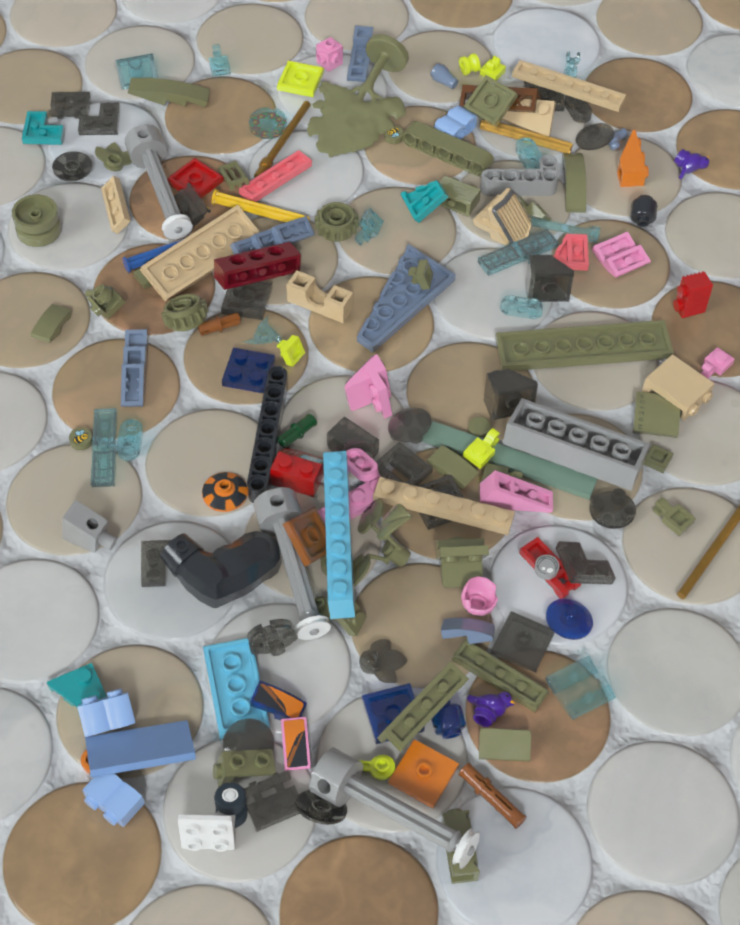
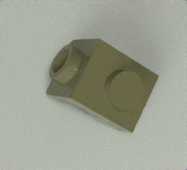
M110 286L112 288V298L107 304L99 305L91 296L87 299L92 305L90 309L98 317L103 315L109 319L126 303L112 286Z

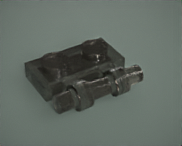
M52 92L49 116L57 117V119H64V117H75V119L89 117L90 92Z
M288 770L282 773L275 772L274 775H270V778L258 783L256 781L248 783V787L244 788L246 798L253 797L255 801L247 805V810L256 832L300 814L298 810L305 812V809L296 803L299 794L295 785L286 789L283 786V783L292 780ZM273 787L275 788L276 793L265 798L262 797L261 792Z

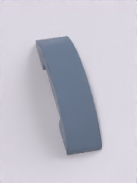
M355 25L347 81L365 82L367 79L370 59L365 48L369 38L373 36V27Z

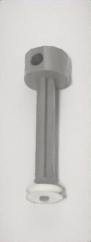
M144 124L134 127L125 137V146L130 159L138 168H146L165 217V221L162 224L164 236L169 240L183 239L191 233L193 225L188 216L180 213L162 168L161 162L167 155V148L161 133L154 125Z
M279 487L267 490L254 500L253 506L258 524L263 533L276 536L299 613L300 622L294 629L297 633L296 637L304 641L315 640L323 637L331 630L330 619L320 615V612H318L306 569L282 525L302 514L295 491L290 488Z
M334 747L327 750L320 758L312 773L309 785L310 792L338 807L343 806L352 797L445 848L448 853L455 852L452 863L453 865L459 863L460 869H463L469 863L477 849L480 832L474 834L473 829L470 828L462 837L459 830L456 831L362 780V762Z

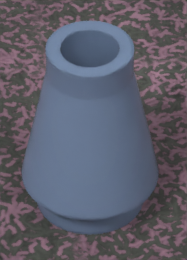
M436 64L430 73L434 81L451 89H454L459 82L444 64Z

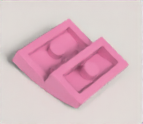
M628 232L597 244L592 248L599 262L615 278L651 262L641 244L636 246Z

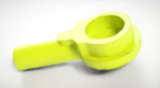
M378 755L371 761L358 760L363 764V771L370 772L372 777L379 780L389 779L395 771V762L388 755Z

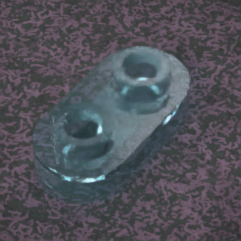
M530 138L519 139L516 142L515 151L526 169H539L542 154L536 143Z
M509 295L502 298L500 310L509 316L538 319L542 316L543 304L534 298Z
M128 419L120 425L116 449L118 456L122 460L131 461L140 454L143 428L138 420Z

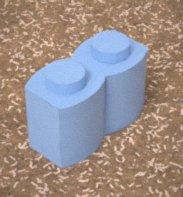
M456 106L450 109L447 115L439 118L435 122L434 128L462 140L464 136H467L476 128L477 115L461 106Z
M116 689L107 692L108 697L97 699V695L81 699L82 704H79L77 708L85 737L135 723L128 691L122 692V689Z
M116 774L94 777L82 790L86 797L84 802L93 810L99 808L105 812L103 817L114 826L118 823L124 827L145 804L142 795L122 781Z

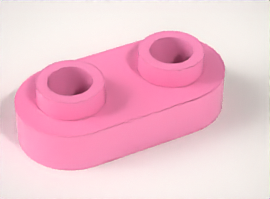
M352 448L346 451L348 469L357 479L370 482L378 476L377 463L362 449Z

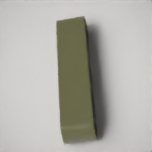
M413 121L401 136L402 141L407 146L476 176H481L482 172L489 169L494 162V157L490 152L418 121Z

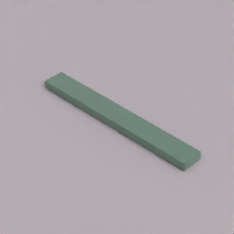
M427 420L420 434L419 441L436 447L443 445L456 454L463 456V452L477 436ZM498 443L492 447L495 449V455L487 463L509 467V472H521L525 478L590 500L598 480L597 478Z

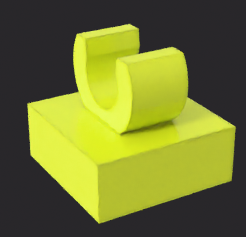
M493 56L492 59L480 68V75L484 77L487 75L497 81L505 73L506 66L500 63V58Z
M292 335L287 341L281 340L277 345V348H280L281 351L280 355L288 366L293 367L305 354L298 336Z

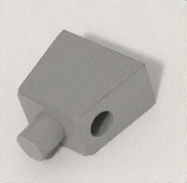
M76 500L62 518V539L92 553H95L101 545L112 550L118 538L108 533V521Z

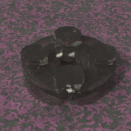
M287 619L269 620L270 625L262 628V624H259L252 628L247 634L251 654L271 653L272 656H279L285 653V648L298 639L293 623Z

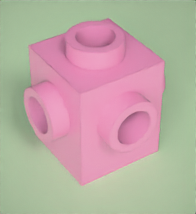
M332 37L316 45L317 63L328 72L342 65L343 46Z

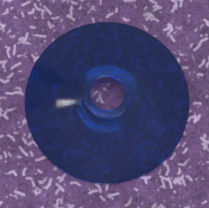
M555 600L546 610L548 626L553 632L563 638L570 640L582 639L592 630L593 618L591 613L584 605L575 600Z

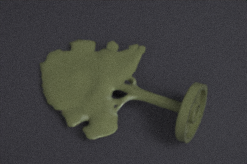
M383 34L373 35L369 38L365 49L367 56L375 65L361 86L349 90L347 87L330 84L329 82H321V86L318 87L319 93H323L325 101L318 100L312 105L314 108L320 109L323 115L322 117L310 118L307 128L309 137L319 135L318 142L316 143L319 152L327 153L329 157L371 147L379 139L380 134L383 135L384 131L395 128L394 123L390 120V116L393 115L395 119H399L405 115L406 109L399 97L382 98L373 90L374 83L382 69L389 72H400L406 67L409 55L404 45L398 40ZM367 92L372 97L370 102L363 100Z

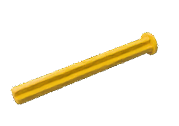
M215 189L212 195V205L219 204L230 208L238 205L245 212L285 223L306 216L221 193L218 189Z

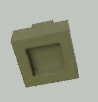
M427 259L419 260L418 267H411L408 272V276H413L412 284H420L422 290L430 289L433 278V271Z

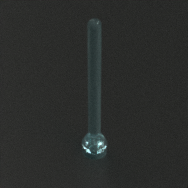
M531 218L532 226L569 234H587L589 242L598 243L601 227L592 226L586 229Z

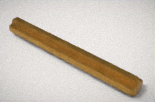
M484 120L480 122L481 130L558 152L570 153L573 147L571 142L507 124L499 123L495 128Z

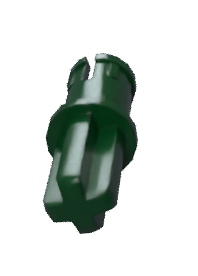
M307 414L299 422L292 423L290 428L277 438L278 444L283 448H287L297 439H302L306 432L317 425L316 418L312 414Z

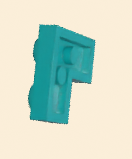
M27 111L22 133V143L62 145L64 127L63 125H46L48 119L47 111Z

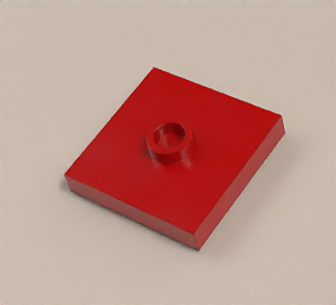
M196 158L167 178L171 187L195 203L224 182L222 175Z

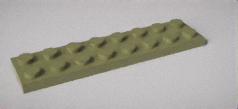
M665 320L498 332L495 336L502 372L668 359L674 354Z

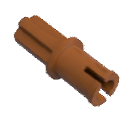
M238 313L220 318L215 316L214 319L204 321L198 326L201 336L217 331L221 333L222 329L239 325L241 319Z

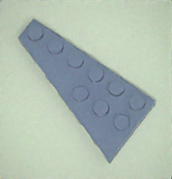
M408 244L403 257L401 256L398 261V266L392 272L383 288L378 302L373 306L372 313L358 333L357 342L372 353L375 352L455 281L456 275ZM424 259L428 260L433 271L430 289L422 290L420 284H412L413 276H408L409 268L418 267L419 260Z

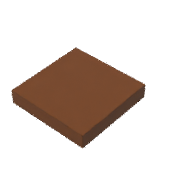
M316 507L282 524L304 567L326 555V526Z

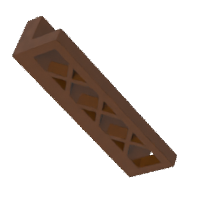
M478 85L462 86L459 106L464 108L465 100L471 97ZM508 87L518 94V97L508 111L535 113L537 100L541 99L538 89ZM523 99L532 100L531 107L522 106L520 102Z

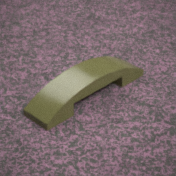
M563 153L566 212L586 213V170L584 156L582 153Z

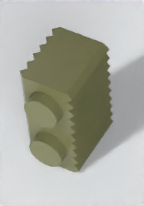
M444 176L440 183L449 197L440 205L469 217L480 201L481 190L474 185L460 182L456 178Z

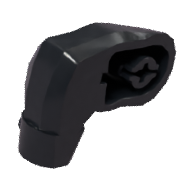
M259 531L246 533L233 543L217 548L213 553L204 551L201 545L187 534L182 533L172 539L160 554L162 561L174 577L179 579L184 588L200 602L212 608H218L250 593L261 583L275 576L282 564L279 545L275 538Z

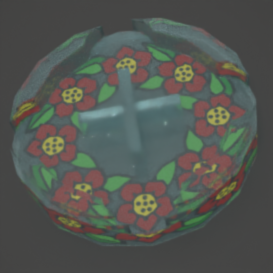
M270 108L258 109L251 114L249 120L251 133L262 139L279 137L287 127L285 114L275 108L274 110H270Z

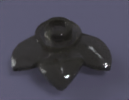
M380 639L373 642L370 649L361 654L359 663L363 672L374 674L378 680L384 683H396L397 676L395 671L407 663V658L400 651L391 650L390 640Z

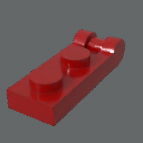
M536 537L520 548L519 554L533 569L535 568L536 560L542 555H551L558 560L559 571L557 576L545 581L554 589L555 594L560 599L567 597L569 591L581 587L579 578L539 537ZM561 578L566 580L564 584L560 581Z

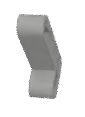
M544 155L540 158L539 169H486L481 174V193L486 196H497L498 194L501 195L507 188H510L519 196H552L557 192L559 179L558 161L552 155Z

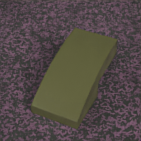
M517 195L528 214L543 221L549 222L552 219L539 204L532 201L528 205L521 196Z
M52 304L37 321L31 332V337L48 343L52 342L60 335L61 326L71 318V310Z
M443 445L427 460L442 477L446 474L461 489L466 487L479 473L466 460Z

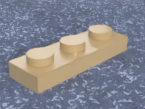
M112 176L101 188L111 230L118 234L131 220L120 179Z

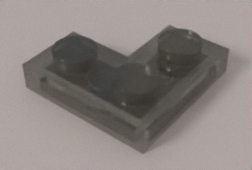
M100 103L99 116H79V135H118L120 103Z
M171 540L141 541L142 587L166 586V565L160 558V554Z
M558 542L555 548L570 583L613 584L616 577L608 560H587L580 542Z

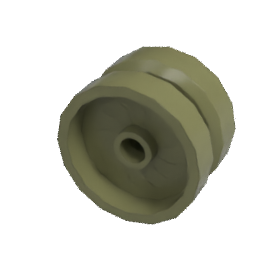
M34 194L25 196L14 204L12 218L17 237L22 243L27 246L41 247L51 244L59 238L61 222L58 216L57 205L53 199L46 195Z

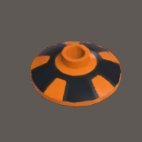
M222 472L211 476L202 488V497L206 505L219 512L236 510L244 504L248 496L247 484L244 479L230 472Z

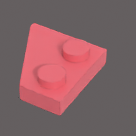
M566 234L562 244L556 249L554 257L549 260L548 269L588 271L587 234Z

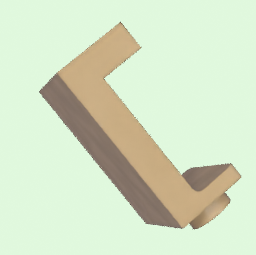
M672 354L646 377L642 392H656L682 410L681 419L685 421L689 416L693 417L703 403L707 404L712 399V390L715 383Z

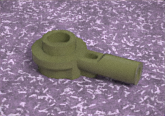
M101 284L95 289H87L85 295L86 297L91 296L99 305L107 304L112 298V288Z

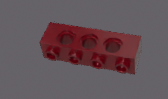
M291 242L217 258L214 259V278L226 290L293 274L296 270L300 271L301 253Z

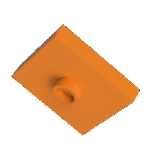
M414 739L390 777L388 784L434 809L457 771L459 763Z

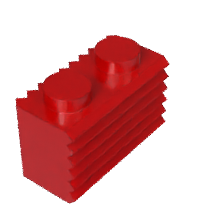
M702 271V273L698 272V274L694 273V275L683 276L680 286H677L678 294L676 300L673 301V306L681 318L706 312L713 287L706 272Z

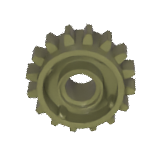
M342 202L328 203L322 206L321 210H317V215H315V230H318L319 236L322 235L329 241L340 242L348 238L350 239L352 234H356V228H359L358 214L355 213V209Z
M184 294L168 301L161 315L165 326L174 331L181 332L201 325L205 321L206 313H209L205 299H201V297L195 294Z

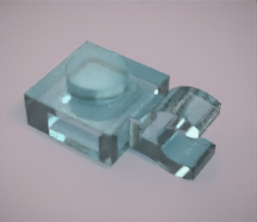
M219 44L212 45L213 57L209 58L212 77L231 74L228 57L221 56Z
M570 51L566 53L565 75L577 77V66L575 65L580 63V52H577V56L574 58L570 57Z
M371 208L364 211L358 224L362 230L357 234L355 241L360 246L364 240L369 242L371 238L376 237L384 222Z

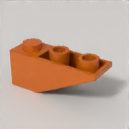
M632 130L619 160L617 176L620 187L644 186L645 178L649 176V168L644 163L645 153L641 152V139L637 137L636 130Z

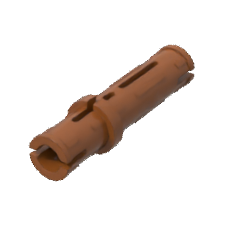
M467 763L460 770L458 775L475 789L474 793L477 796L481 795L515 829L523 824L527 816L491 784L492 780L489 777L485 778L471 763Z

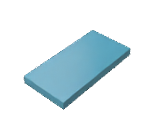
M252 638L203 646L220 739L270 729L266 705L254 701L261 681Z

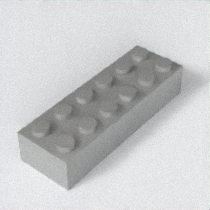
M523 398L507 423L502 443L632 491L644 465L650 446L649 443Z

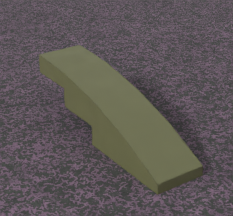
M131 78L128 94L164 106L166 101L185 106L188 101L206 107L210 89L169 79Z

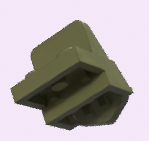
M456 536L448 540H437L434 542L436 561L440 563L443 587L463 588L470 578L476 576L483 577L482 561L489 555L488 545H485L484 538L466 539Z

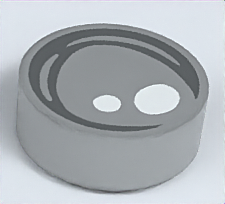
M551 555L540 556L535 563V573L542 579H553L559 571L558 560Z

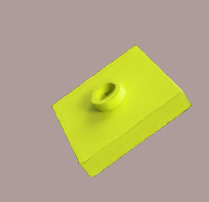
M288 61L278 81L277 90L314 97L324 74V68Z

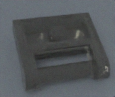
M398 442L376 461L379 474L384 478L405 483L386 468L390 464L409 479L406 484L418 486L433 472L432 466L401 442Z

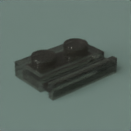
M189 182L185 189H181L174 196L180 213L190 218L193 228L205 218L204 215L207 212H211L197 190Z

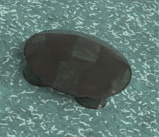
M416 407L399 411L391 418L388 424V432L391 439L411 442L413 444L420 443L423 440V435L431 427V416L426 410Z
M617 488L613 491L602 492L591 498L590 515L596 523L610 529L623 528L628 526L636 516L634 502L622 489Z
M241 719L232 724L224 735V751L262 749L274 751V737L271 730L266 724L257 719Z

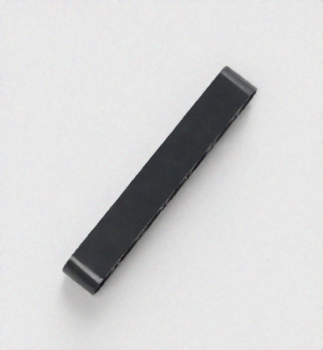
M274 366L267 373L247 479L248 498L252 503L260 494L270 490L271 486L270 469L276 458L277 438L280 436L288 391L287 371L281 366Z

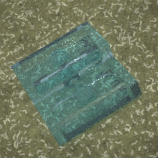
M590 656L545 678L555 697L572 720L616 698L605 676H600Z

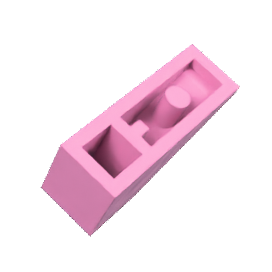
M495 470L480 483V503L515 511L551 513L553 511V491Z

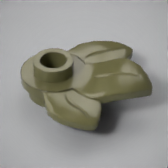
M115 142L107 146L106 149L98 146L95 148L96 157L110 171H120L123 166L132 163L128 151L122 152Z

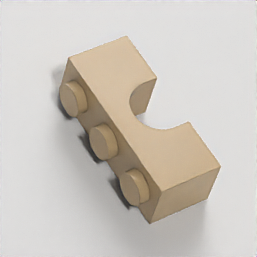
M296 270L286 284L288 302L338 322L344 323L353 310V292L334 285L329 293H325L317 287L315 277Z

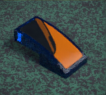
M259 680L251 698L250 706L274 714V719L281 721V719L302 717L307 703L281 688Z

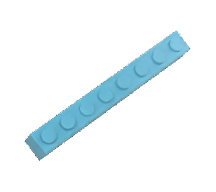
M324 452L327 591L330 619L355 617L347 452Z

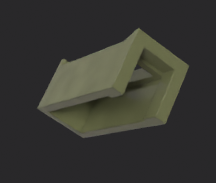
M455 808L448 810L442 815L441 823L456 831L459 830L462 837L467 830L472 828L469 810L462 811V809ZM446 850L451 884L478 881L480 870L477 867L476 851L469 863L463 869H460L459 863L456 865L452 863L455 852L448 853Z

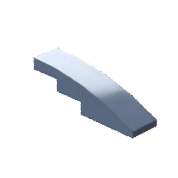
M307 216L276 225L269 230L254 234L250 238L234 242L230 247L234 254L286 242H291L293 245L315 234Z
M147 329L125 330L121 376V407H144L148 345Z

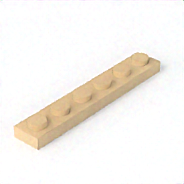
M519 60L512 72V77L616 112L620 111L626 99V94Z
M383 477L379 478L373 494L374 501L379 499L383 503L393 506L401 504L405 509L509 535L515 511Z

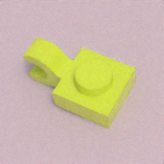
M492 428L483 441L477 437L463 452V457L481 469L495 455V449L492 447L499 442L497 437L500 435V432Z

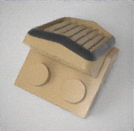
M507 188L501 195L498 194L473 219L474 226L489 232L491 239L505 246L509 243L516 244V242L528 238L532 227L531 218L514 190Z

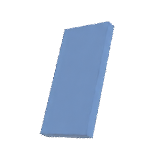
M187 720L85 737L91 777L196 759Z

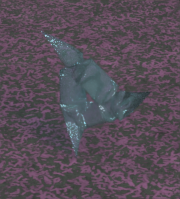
M266 317L258 325L253 336L254 338L242 343L267 344L273 341L279 343L282 339L268 325V317Z

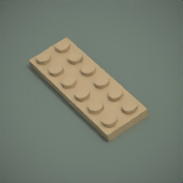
M236 205L141 266L140 271L162 299L167 302L213 272L214 259L234 255L230 247L232 243L250 238L252 235L260 233V231L243 210Z

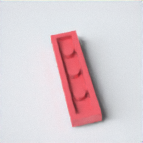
M298 150L249 181L250 184L243 185L239 188V194L247 200L257 202L310 168L312 160Z

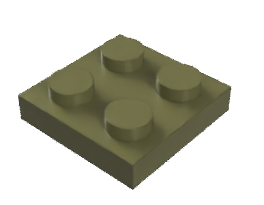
M485 75L464 105V108L496 128L518 97V94Z

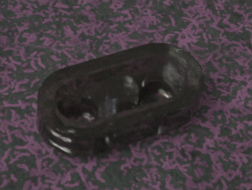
M568 95L565 96L564 106L573 120L578 123L589 122L592 116V109L586 101Z

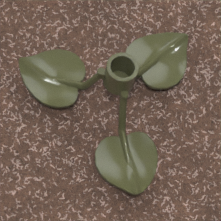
M376 500L358 523V532L360 534H365L372 528L377 533V538L386 541L382 548L384 557L367 554L366 556L360 554L353 560L354 587L367 573L371 564L370 559L383 561L386 564L391 561L399 567L404 566L409 560L411 552L390 536L402 524L413 518L403 505L396 504L389 510L382 520L380 529L376 527L375 523L382 517L384 512V503L381 500Z

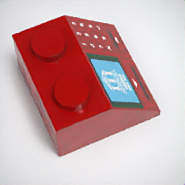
M289 447L279 451L270 469L271 485L290 488L297 493L315 497L324 477L323 457Z

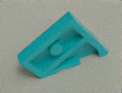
M437 180L425 186L416 187V191L410 193L404 191L400 194L412 217L418 223L449 197L443 185Z
M92 663L47 681L49 690L55 691L63 697L65 702L76 708L79 704H82L81 699L94 695H97V699L107 697Z

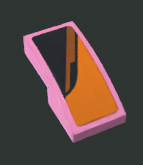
M306 717L281 719L285 771L310 769Z

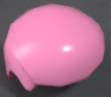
M476 576L470 578L464 586L461 600L467 612L473 615L484 616L491 613L498 601L496 585L488 578Z

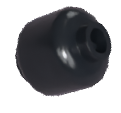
M648 195L638 196L631 203V220L640 227H646L655 222L657 218V202Z

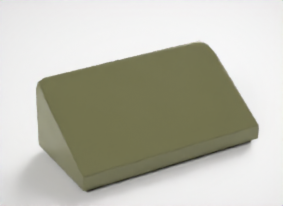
M480 728L479 759L530 762V730Z

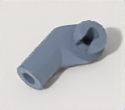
M623 128L608 136L607 144L610 145L611 150L618 149L621 146L619 140L628 136L627 130Z

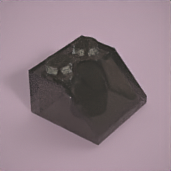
M529 255L525 281L527 302H569L574 270L552 255Z
M510 369L495 370L487 373L484 403L491 420L511 417L522 398L535 403L538 388L537 381Z

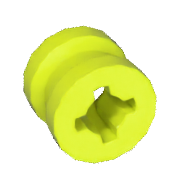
M472 53L469 57L462 56L459 58V67L463 75H469L472 71H480V60L477 54Z

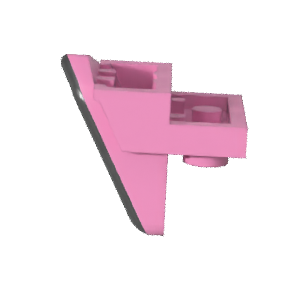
M377 354L372 355L345 383V394L349 408L352 411L372 403L376 412L380 411L385 419L392 416L389 400L392 397L382 360Z

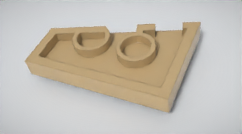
M523 99L520 103L522 106L531 107L532 100ZM537 100L535 113L507 111L502 121L551 137L556 103L555 101Z

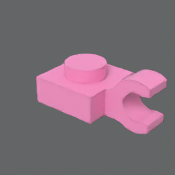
M717 347L704 359V365L701 368L703 371L700 374L708 379L714 373L721 376L733 365L735 359Z

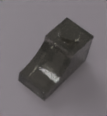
M345 416L327 432V446L332 452L359 448L372 458L379 453V439Z

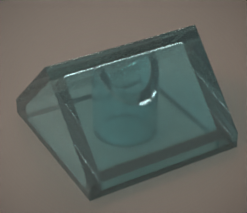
M153 53L118 59L114 62L122 90L129 89L131 78H158Z

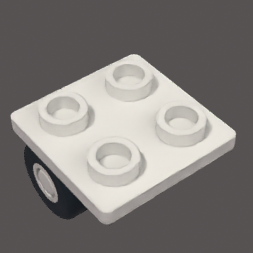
M230 782L218 787L214 795L216 813L214 815H178L181 847L183 849L192 851L200 849H214L216 851L235 849L234 828L241 826L248 816L246 792L241 785Z

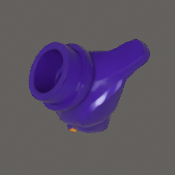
M682 149L674 160L677 166L682 169L679 179L682 180L686 174L695 172L698 169L707 168L709 166V156H701L698 153L691 154L690 151Z
M502 692L498 695L487 694L476 697L469 694L467 696L468 702L476 706L473 715L474 721L483 727H490L497 717L505 713L506 708L515 705L511 695L507 692Z

